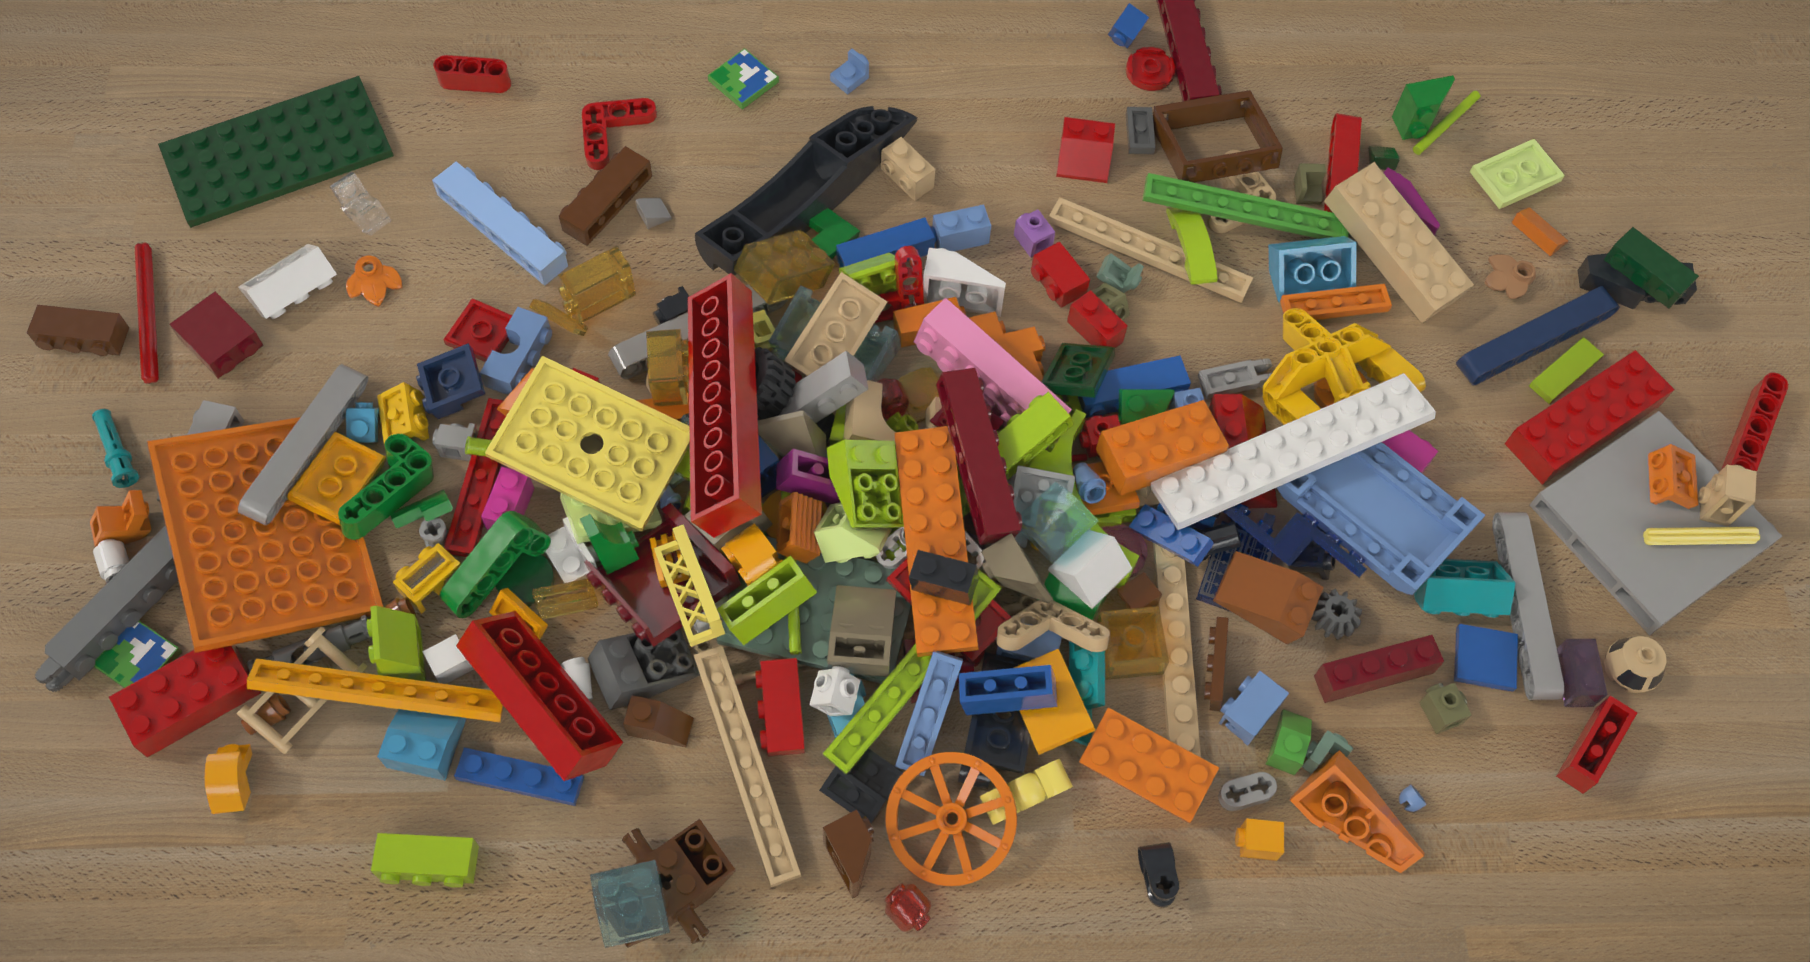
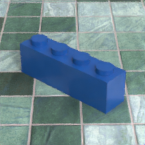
M1181 355L1108 370L1095 398L1078 396L1082 412L1086 414L1085 418L1104 416L1112 412L1119 413V389H1173L1174 392L1189 390L1191 382Z

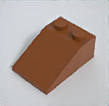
M1236 551L1233 553L1213 601L1283 643L1289 644L1304 637L1324 587L1297 571Z

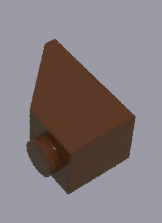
M631 695L623 725L627 736L686 748L694 717L662 701Z

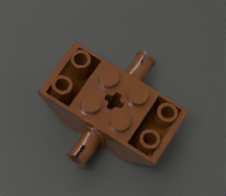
M700 819L654 850L642 835L639 828L633 829L631 832L637 843L633 841L629 833L622 838V841L626 844L637 862L593 892V897L627 948L658 936L677 921L690 938L692 944L699 942V936L694 928L698 930L702 938L706 937L710 931L705 927L694 909L710 899L736 871ZM665 881L669 882L671 886L667 891L663 887L660 888V884Z

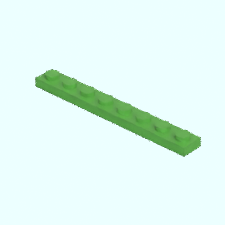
M1148 173L1145 179L1142 201L1317 239L1348 237L1349 232L1335 214L1331 212Z

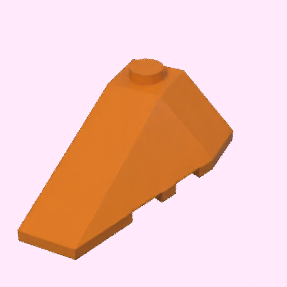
M1340 750L1321 764L1290 799L1311 823L1320 828L1324 826L1338 834V838L1346 843L1349 841L1366 850L1367 855L1399 873L1405 871L1425 855L1361 771Z

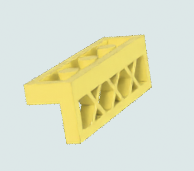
M680 525L672 528L676 540L658 546L654 550L688 641L692 647L724 635L725 631L685 527ZM680 549L681 556L676 564L664 560L663 555ZM678 573L690 576L685 587L673 583ZM687 596L699 599V603L694 611L682 607ZM697 619L709 624V630L696 635L692 634L691 629Z

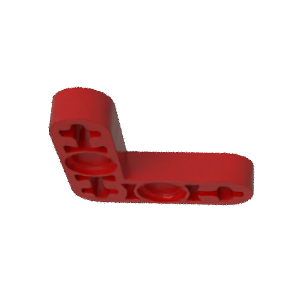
M649 98L594 102L585 105L582 109V126L587 165L594 170L604 169L610 160L607 128L652 123L657 117L655 102ZM643 109H648L647 113H642ZM617 110H624L626 112L622 117L613 115ZM592 114H596L597 123H592ZM595 132L602 134V137L597 140L589 138ZM594 149H599V159H594Z
M904 246L896 252L895 272L897 291L878 295L887 301L886 304H891L888 310L881 311L875 323L893 320L894 311L924 304L922 260L915 247ZM909 257L911 267H907L905 264V262H907V258ZM907 278H916L915 282L910 285L903 284ZM908 295H912L914 298L911 304H909Z

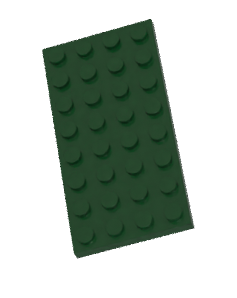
M360 76L158 144L190 228L394 156Z

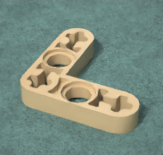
M1230 150V151L1226 152L1225 154H1231V153H1236V152H1241V151H1239V150ZM1259 172L1228 177L1240 193L1276 200L1274 190ZM1245 177L1252 178L1255 184L1247 185L1242 179ZM1211 215L1208 221L1210 229L1216 233H1226L1245 224L1226 219L1224 223L1222 221L1224 218Z
M1039 600L998 627L997 645L1008 651H1016L1023 648L1048 630L1091 652L1106 650L1110 632L1106 627L1055 601L1046 603Z

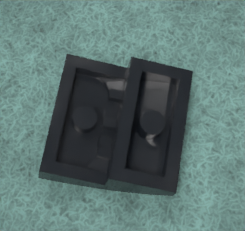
M868 748L847 775L835 766L819 791L850 813L857 810L861 818L866 816L872 824L887 805L895 783L904 772Z

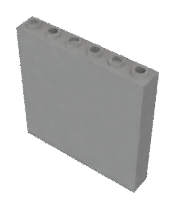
M1660 411L1541 491L1529 505L1649 636L1766 551L1782 537L1774 525L1768 522L1752 504L1728 527L1758 528L1760 540L1755 544L1647 545L1644 543L1643 532L1647 528L1727 527L1699 520L1700 503L1696 507L1687 509L1670 500L1657 505L1650 502L1648 454L1655 450L1673 444L1694 454L1698 493L1701 487H1705L1712 480V477L1719 473L1713 463L1706 459L1694 447L1693 443Z

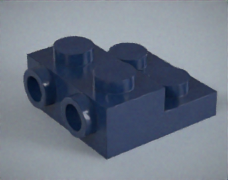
M469 343L417 363L419 375L416 376L419 387L425 394V398L422 399L424 408L428 414H433L437 419L464 409L462 403L485 395L474 351Z

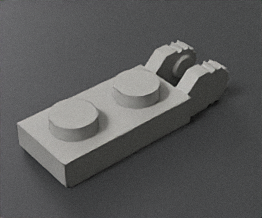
M1267 358L1237 362L1201 370L1198 373V379L1206 399L1213 398L1214 394H1233L1258 387L1263 388L1264 383L1272 373L1258 376L1256 373L1269 370L1272 363Z

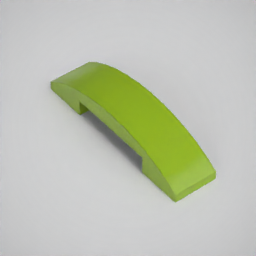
M1167 208L1166 213L1171 228L1176 229L1186 257L1185 269L1190 284L1217 282L1218 277L1213 249L1201 215L1197 212L1183 209Z

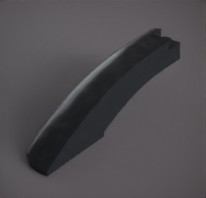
M867 106L846 113L811 135L807 144L755 193L695 233V243L700 256L712 270L719 267L727 274L732 273L734 276L745 268L751 272L808 232L811 229L809 227L810 219L827 208L834 210L880 165L882 149L898 138H904L915 125L918 117L893 107H888L887 110H874V106Z

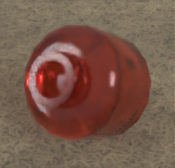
M893 378L878 380L877 383L883 384L881 403L883 418L888 419L897 412L902 417L910 403L902 383L898 379Z
M900 883L884 900L887 903L885 906L886 915L903 932L910 931L913 928L918 932L931 919L928 913L932 904L914 884L904 885Z

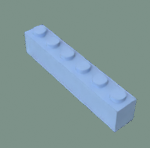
M456 161L432 180L437 195L544 286L568 267L565 248L556 241L554 243L551 241L541 227L533 226L523 212L515 211L505 197L502 196L500 198L497 196L487 182L482 183L479 181L469 167L464 168Z

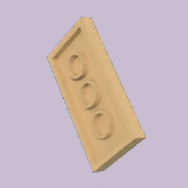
M841 272L784 362L798 374L807 377L845 351L854 356L887 301Z

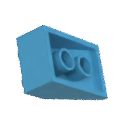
M399 709L386 731L377 757L386 768L446 781L467 718Z

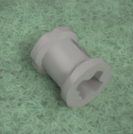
M435 518L429 522L424 520L421 523L419 533L426 547H434L439 543L444 548L448 535L445 523L440 518Z

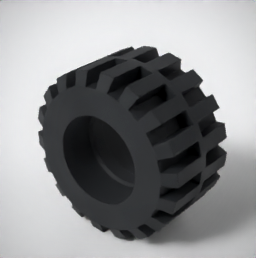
M756 347L755 370L757 415L759 421L778 416L782 412V409L788 405L789 399L794 393L793 388L795 387L796 380H794L795 373L788 364L768 349Z

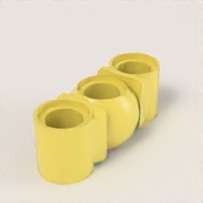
M1060 758L1008 783L1015 800L1017 813L1073 787ZM997 788L979 797L982 803L1000 798L1001 795ZM1004 807L987 812L992 825L1006 819Z

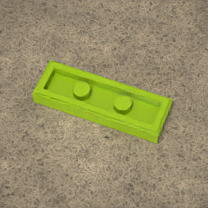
M1583 337L1536 377L1529 387L1550 404L1600 361L1604 354Z

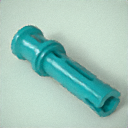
M99 409L92 414V419L95 422L106 452L104 462L106 467L112 472V484L117 488L132 486L139 480V474L132 467L131 453L123 448L119 433L111 416V411L109 409Z

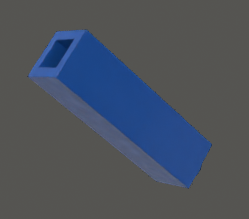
M924 217L836 245V260L841 268L886 253H891L895 256L896 252L904 246H913L918 250L920 257L928 255L929 248H935V242L937 241L936 230L933 226H929Z

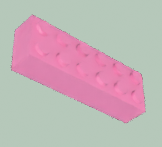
M947 298L939 303L923 319L914 340L919 351L924 355H929L936 361L938 367L943 372L976 368L977 375L981 377L984 384L983 396L985 403L989 404L993 413L1005 421L1002 424L1004 427L1007 426V422L1011 417L1018 413L1022 414L1028 409L1030 402L1038 395L1043 396L1048 391L1068 414L1071 412L1072 409Z

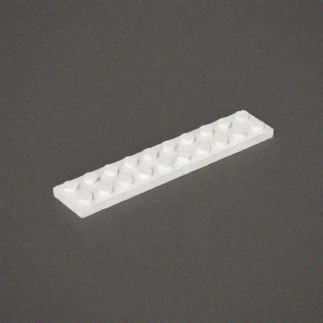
M1401 374L1229 448L1225 453L1151 482V490L1177 530H1180L1435 419L1436 411L1405 374Z

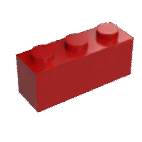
M797 658L760 661L761 670L755 671L756 688L763 689V700H758L759 719L765 718L766 730L760 731L761 749H767L768 757L805 753Z
M1611 695L1595 708L1556 777L1582 794L1595 786L1638 712Z

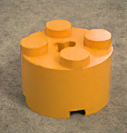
M755 523L726 542L725 546L721 548L747 586L783 561L778 558L776 550Z

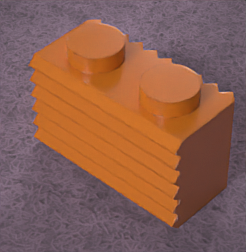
M793 492L778 504L780 507L778 509L779 522L777 524L778 533L776 536L778 538L776 541L778 543L776 545V553L787 557L791 555L795 560L808 563L821 554L814 530L824 515L822 514V501Z

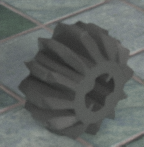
M1335 588L1329 594L1324 592L1320 595L1311 620L1317 621L1315 630H1325V638L1329 637L1331 633H1333L1336 640L1341 639L1343 634L1349 637L1354 633V629H1357L1361 624L1359 617L1362 614V609L1355 607L1357 599L1349 600L1347 598L1348 591L1339 595Z

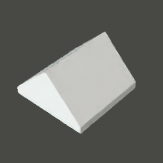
M1087 530L1049 567L1048 571L1093 609L1132 570V567L1115 537Z

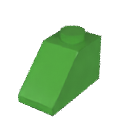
M1283 709L1265 765L1295 775L1305 760L1311 739L1312 719Z

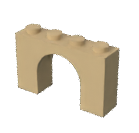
M867 380L868 390L846 403L844 440L895 441L894 433L896 432L886 424L881 412L883 384ZM935 397L926 410L925 429L936 428L930 422V419L942 408L939 397Z

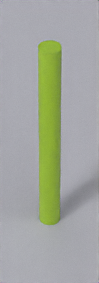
M1478 91L1471 92L1413 147V152L1420 155L1480 99V93Z

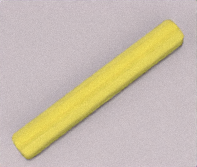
M1756 527L1647 528L1643 532L1644 543L1647 545L1755 544L1760 540L1759 529Z

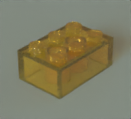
M800 229L745 245L734 271L770 305L823 288L835 262Z

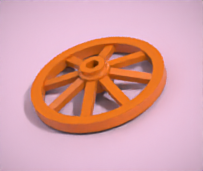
M943 752L927 756L915 762L897 780L887 803L886 830L894 853L900 862L914 875L937 885L960 886L986 877L1006 858L1016 835L1017 809L1007 782L991 765L969 754ZM957 763L971 767L955 803H952L940 768L941 764ZM929 768L931 769L943 804L941 807L906 790L919 774ZM981 772L991 780L1001 797L965 809L964 805ZM903 798L936 815V819L899 831L898 810L901 799ZM1001 807L1005 808L1006 824L1002 839L968 822V818ZM950 813H955L958 816V821L954 825L948 822V815ZM939 828L941 831L924 864L921 865L911 856L902 840ZM963 830L997 848L993 856L975 870H973L962 834ZM950 834L953 835L963 874H942L932 871Z

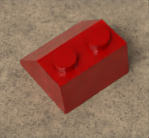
M1064 117L1056 177L1107 183L1114 142L1115 123Z

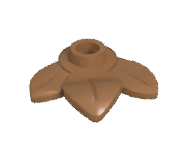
M1492 255L1488 258V261L1495 271L1487 276L1484 283L1495 291L1506 290V294L1510 299H1516L1525 295L1528 285L1532 284L1536 278V270L1534 265L1528 261L1522 260L1517 262L1509 255Z

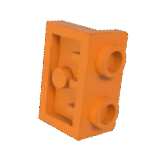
M1673 444L1649 453L1650 502L1657 505L1670 500L1687 509L1698 506L1695 455Z

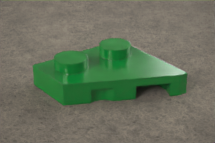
M1119 389L1118 419L1120 425L1165 412L1174 395V390Z

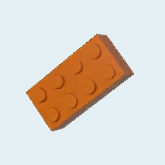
M1201 400L1101 431L1096 450L1120 496L1151 486V482L1225 453L1229 448V444L1206 402Z
M1109 707L1079 761L1083 766L1189 824L1219 770V767Z

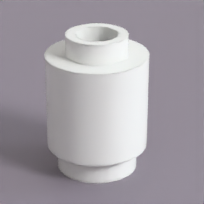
M106 539L101 541L93 550L100 576L106 583L129 562L125 545L121 541Z

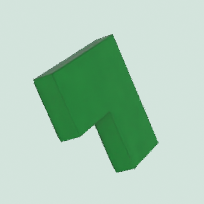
M827 208L810 219L809 227L819 234L807 242L806 250L824 263H828L836 256V245L857 239L860 230Z
M443 489L396 510L390 516L395 527L400 528L424 517L425 521L429 522L453 511V507Z

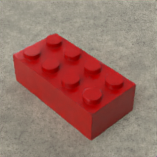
M230 645L197 653L192 650L109 696V699L133 747L148 758L261 694V691L247 689L249 669L236 645Z

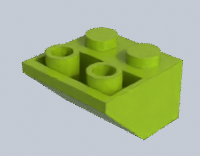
M891 253L839 268V274L841 272L876 295L897 291L895 256Z
M380 606L370 607L371 619H367V630L369 636L373 639V645L368 646L371 663H376L378 675L426 681L424 654L422 652V629L415 614Z

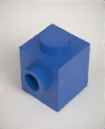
M1129 3L1108 35L1115 44L1128 49L1149 17Z

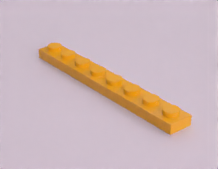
M257 658L247 678V689L492 722L501 721L504 706L491 690Z

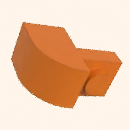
M129 490L122 506L96 507L90 520L95 547L106 539L121 541L125 545L141 540L151 532L149 504L147 501H144L142 490Z

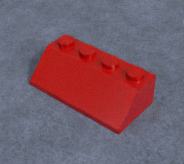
M1243 394L1213 395L1209 410L1229 444V448L1267 433L1263 406ZM1275 488L1228 509L1277 508Z

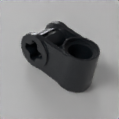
M1171 843L1138 847L1139 865L1144 876L1150 902L1157 907L1170 906L1179 891V881ZM1159 884H1162L1164 889H1169L1168 894H1164L1162 889H1157Z

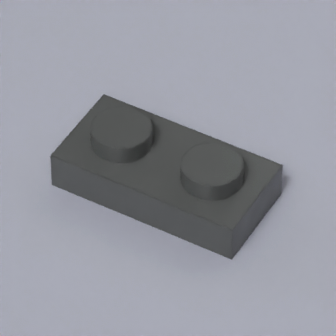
M1127 107L1128 154H1154L1155 137L1152 107Z

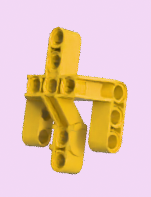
M1292 308L1283 314V340L1295 351L1285 355L1264 383L1263 401L1266 408L1283 425L1321 409L1300 389L1324 377L1335 398L1334 403L1371 388L1369 382L1363 384L1355 366L1357 362L1367 372V376L1369 378L1373 377L1378 383H1383L1401 374H1405L1419 392L1425 390L1426 382L1422 373L1396 352L1391 345L1379 339L1378 334L1357 323H1353L1331 334L1306 311Z

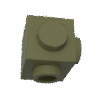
M1442 683L1431 686L1426 690L1427 694L1419 702L1436 734L1462 725L1472 715L1467 707L1465 695L1458 690L1455 683L1443 686Z

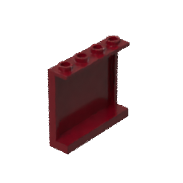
M671 503L661 509L666 521L637 540L639 546L634 549L639 560L608 575L603 565L596 569L590 561H584L589 571L586 577L594 589L600 587L605 601L610 606L615 604L617 606L616 611L625 623L630 621L633 624L631 628L641 641L646 638L653 647L679 630L683 625L668 586L661 588L658 581L650 538L655 537L657 541L661 539L663 534H666L667 537L673 536L672 528L684 525L714 603L741 585L734 566ZM676 551L671 552L673 563L676 564L678 557ZM689 579L676 583V585L685 587ZM687 596L682 607L694 611L699 603V599Z

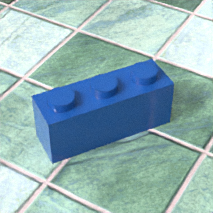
M1051 665L959 673L960 704L966 715L1057 707L1056 678Z

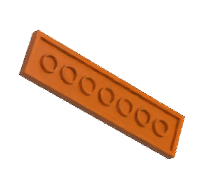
M948 427L894 433L909 575L918 550L968 563L956 454ZM910 584L918 657L932 656L933 650L946 654L979 650L973 599L971 605H966L913 591Z

